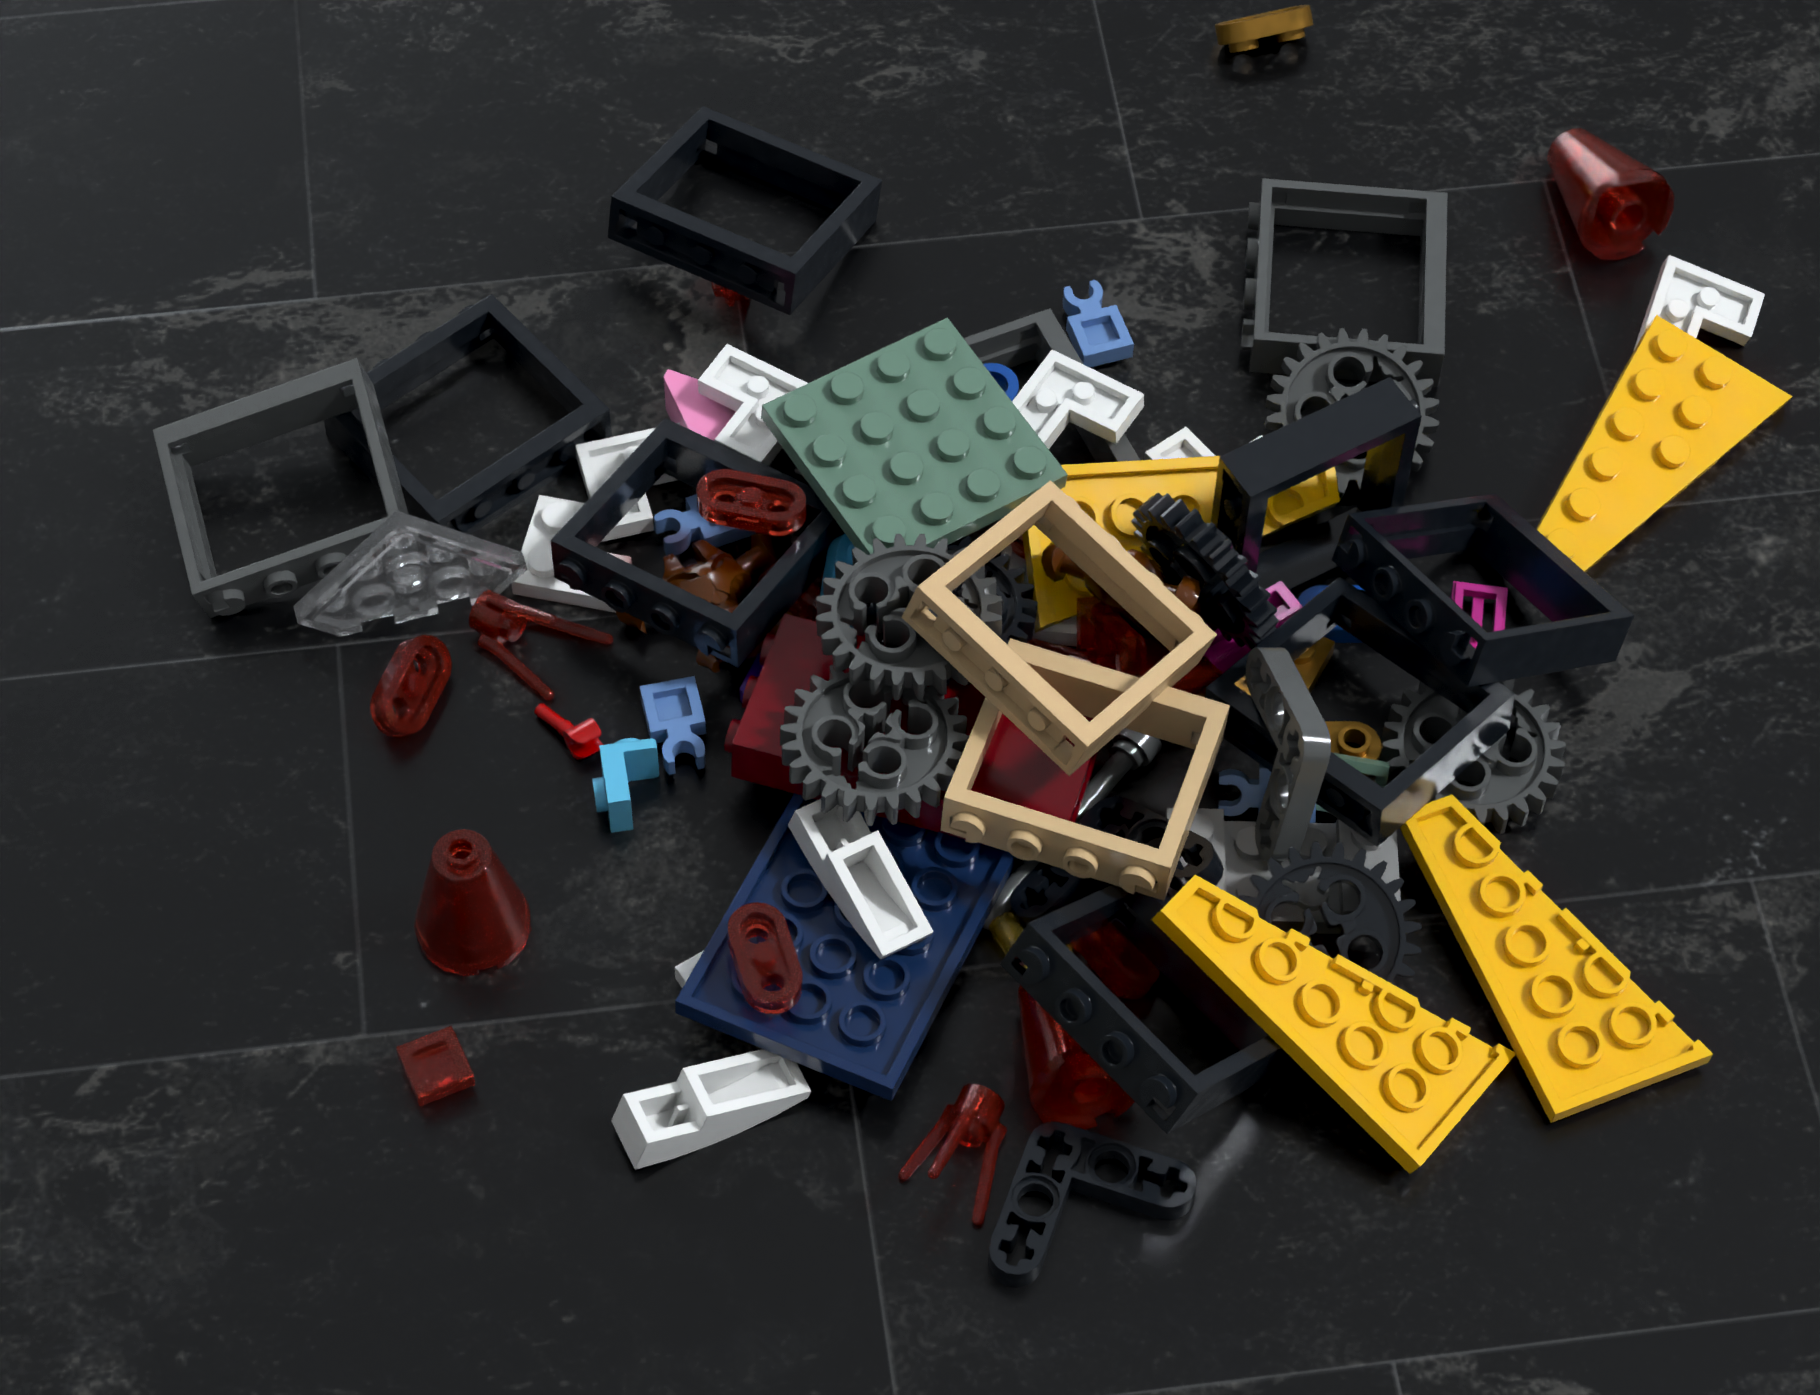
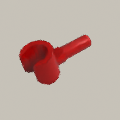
M540 703L535 708V715L556 729L564 737V741L575 759H584L600 751L599 745H603L598 737L602 733L593 718H589L574 726L569 720L561 717L544 703Z

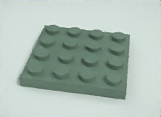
M948 317L762 405L761 419L854 547L862 550L867 555L873 553V539H879L886 548L894 547L896 534L902 535L906 546H914L919 534H925L926 547L934 548L943 538L948 539L949 545L1005 517L1050 480L1059 489L1066 486L1068 476L1066 471Z

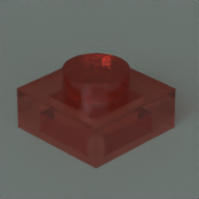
M452 1025L396 1047L398 1059L419 1107L475 1085L474 1074Z

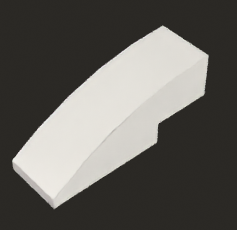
M821 799L794 812L788 827L805 857L844 916L880 960L933 934L934 931L879 831L871 833L859 811H856L848 822H844L843 807L836 805L832 810L824 814L821 812Z
M761 1049L682 1068L676 1082L623 1094L611 1122L636 1170L677 1158L739 1134L807 1099L811 1089L796 1062Z

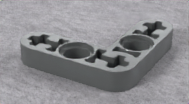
M1256 647L1250 651L1247 658V687L1278 748V752L1257 817L1255 841L1262 860L1267 861L1272 858L1276 861H1289L1288 849L1290 847H1294L1299 853L1301 851L1329 764L1331 739L1328 727L1289 652L1282 647Z

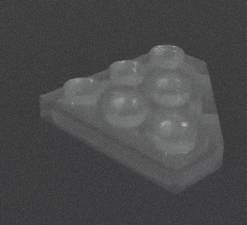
M396 511L293 607L298 624L341 637L362 632L361 622L393 615L396 624L438 614L437 604L469 597L472 606L493 601L528 569L523 553Z

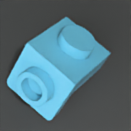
M625 738L613 744L599 745L602 777L592 779L596 811H608L611 833L633 830L628 782L659 776L658 750L656 740L653 738L643 740Z

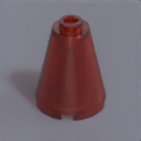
M1582 128L1568 130L1554 140L1549 148L1547 161L1578 237L1587 250L1591 251L1594 256L1601 260H1620L1635 255L1646 248L1641 242L1653 231L1658 236L1662 233L1674 211V193L1660 173Z
M466 829L451 831L437 841L432 851L415 914L414 924L417 939L427 959L447 972L463 976L479 975L478 970L497 965V969H500L510 964L524 949L531 931L530 909L526 897L484 836Z
M1020 985L1018 1001L1030 1102L1038 1113L1040 1120L1043 1123L1052 1121L1062 1122L1087 1130L1098 1126L1095 1120L1097 1116L1113 1110L1115 1117L1126 1112L1135 1101Z

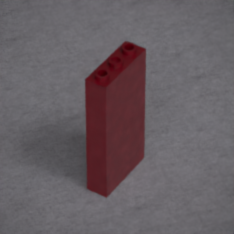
M784 613L777 633H767L764 639L759 664L763 666L759 677L751 675L747 681L742 699V708H745V712L741 720L733 719L731 721L725 739L724 751L732 753L731 777L803 795V783L791 784L789 781V766L782 765L780 727L784 725L785 707L794 706L796 689L810 692V676L813 674L829 681L830 665L833 664L832 655H823L821 636H817L815 621ZM857 635L856 649L859 648L862 641L865 642V635ZM847 668V669H845V670H842V671H843L844 673H848V672H849V668ZM951 678L944 699L958 698V715L967 717L966 735L970 736L985 696L972 684L963 686ZM893 698L891 700L890 714H893L896 709L902 711L901 729L907 733L908 706H905L901 699L894 700ZM1002 713L971 790L1076 823L1099 751L1069 776ZM1084 716L1089 722L1093 719V718ZM1066 737V740L1074 747L1075 745ZM829 746L831 748H841L838 746ZM841 748V776L846 778L847 783H850L852 789H856L858 768L856 767L853 772L847 769L848 752ZM941 790L940 805L937 808L923 800L921 801L919 818L915 819L905 808L898 810L897 822L966 840V838L940 831L945 791ZM819 795V796H817V797H815V798H813V799L819 800V799H821V795ZM885 812L877 813L876 815L882 818H887Z

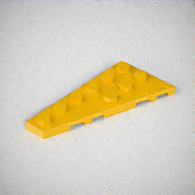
M1656 315L1647 326L1536 529L1584 572H1587L1629 534H1632L1643 525L1654 513L1668 504L1717 463L1722 456L1749 436L1766 419L1780 410L1793 396Z
M1220 456L1061 465L1068 476L1066 486L1060 490L1073 498L1080 508L1107 533L1113 535L1126 551L1134 549L1144 553L1140 548L1144 543L1134 535L1137 529L1131 523V520L1135 518L1133 513L1158 492L1162 496L1168 493L1175 502L1178 499L1183 500L1190 512L1197 509L1203 521L1211 523ZM1335 467L1269 497L1262 537L1330 509L1339 503L1340 498ZM1035 525L1022 534L1028 584L1034 585L1033 600L1038 602L1034 627L1035 633L1105 604L1088 591L1084 580L1066 574L1063 580L1054 582L1046 576L1041 558L1043 550L1052 541ZM1144 553V554L1147 556L1148 559H1151V560H1152V558H1151L1150 556H1148L1146 553Z
M1452 794L1427 803L1400 827L1551 1123L1697 1068L1710 1061L1713 1053L1699 1039L1694 1042L1672 1021L1675 1015L1660 1000L1654 1003L1630 979L1631 972L1567 908L1561 910L1541 890L1543 884L1529 870L1523 872L1500 849L1501 842Z
M1194 875L1151 919L1409 1174L1422 1166L1516 1055V1052L1499 1043L1492 1047L1470 1035L1471 1027L1453 1017L1445 1021L1420 1007L1417 997L1338 954L1333 959L1308 945L1310 938L1292 928L1285 932L1259 918L1255 907L1197 875Z

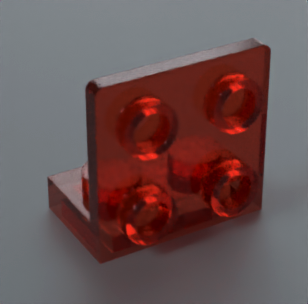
M1095 596L1076 599L1077 657L1089 660L1093 664L1141 678L1170 653L1159 640L1151 637L1143 638L1118 613ZM1203 655L1198 665L1173 685L1172 688L1191 694L1200 693L1203 687H1207L1222 675V671Z

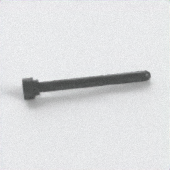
M1124 728L1112 739L1113 746L1110 749L1112 756L1088 783L1076 823L1096 803L1105 799L1129 770L1136 771L1139 767L1149 765L1162 749V743L1159 738ZM1023 860L1011 873L982 928L990 930L998 926L1011 910L1010 900L1012 893L1040 863L1039 861Z

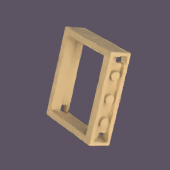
M1051 480L918 585L901 617L1069 776L1144 712L1151 702L1168 686L1172 687L1198 665L1217 635L1197 613L1191 611L1163 585L1162 581L1155 574L1149 572L1122 547L1113 535L1101 528L1080 508L1073 498L1067 496ZM1033 525L1170 651L1168 655L1090 722L952 593L955 588ZM929 609H931V610H932L935 614H937L938 616L935 617V616L929 611ZM1066 737L1075 745L1074 747L1066 740Z
M1010 638L1007 644L1077 711L1090 718H1095L1140 679L1133 675ZM1168 686L1151 702L1144 712L1125 727L1129 730L1195 750L1159 849L972 791V786L1002 715V712L985 697L944 796L940 831L966 838L965 842H979L1007 851L1022 860H1036L1065 869L1071 875L1079 878H1093L1116 885L1133 895L1135 892L1164 901L1223 741L1230 705Z

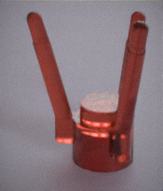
M490 589L480 594L469 616L470 628L481 633L478 646L495 654L546 700H552L554 692L502 645L507 640L510 642L518 640L525 630L527 621L606 645L613 643V637L610 634L558 618L542 610L521 605Z
M964 1085L955 1104H948L937 1124L898 1173L901 1180H908L947 1132L949 1135L927 1172L930 1179H937L959 1143L974 1148L980 1146L981 1142H985L986 1147L972 1216V1222L975 1225H981L984 1222L999 1146L1007 1132V1128L998 1122L1005 1109V1104L1001 1097L993 1090L982 1085Z

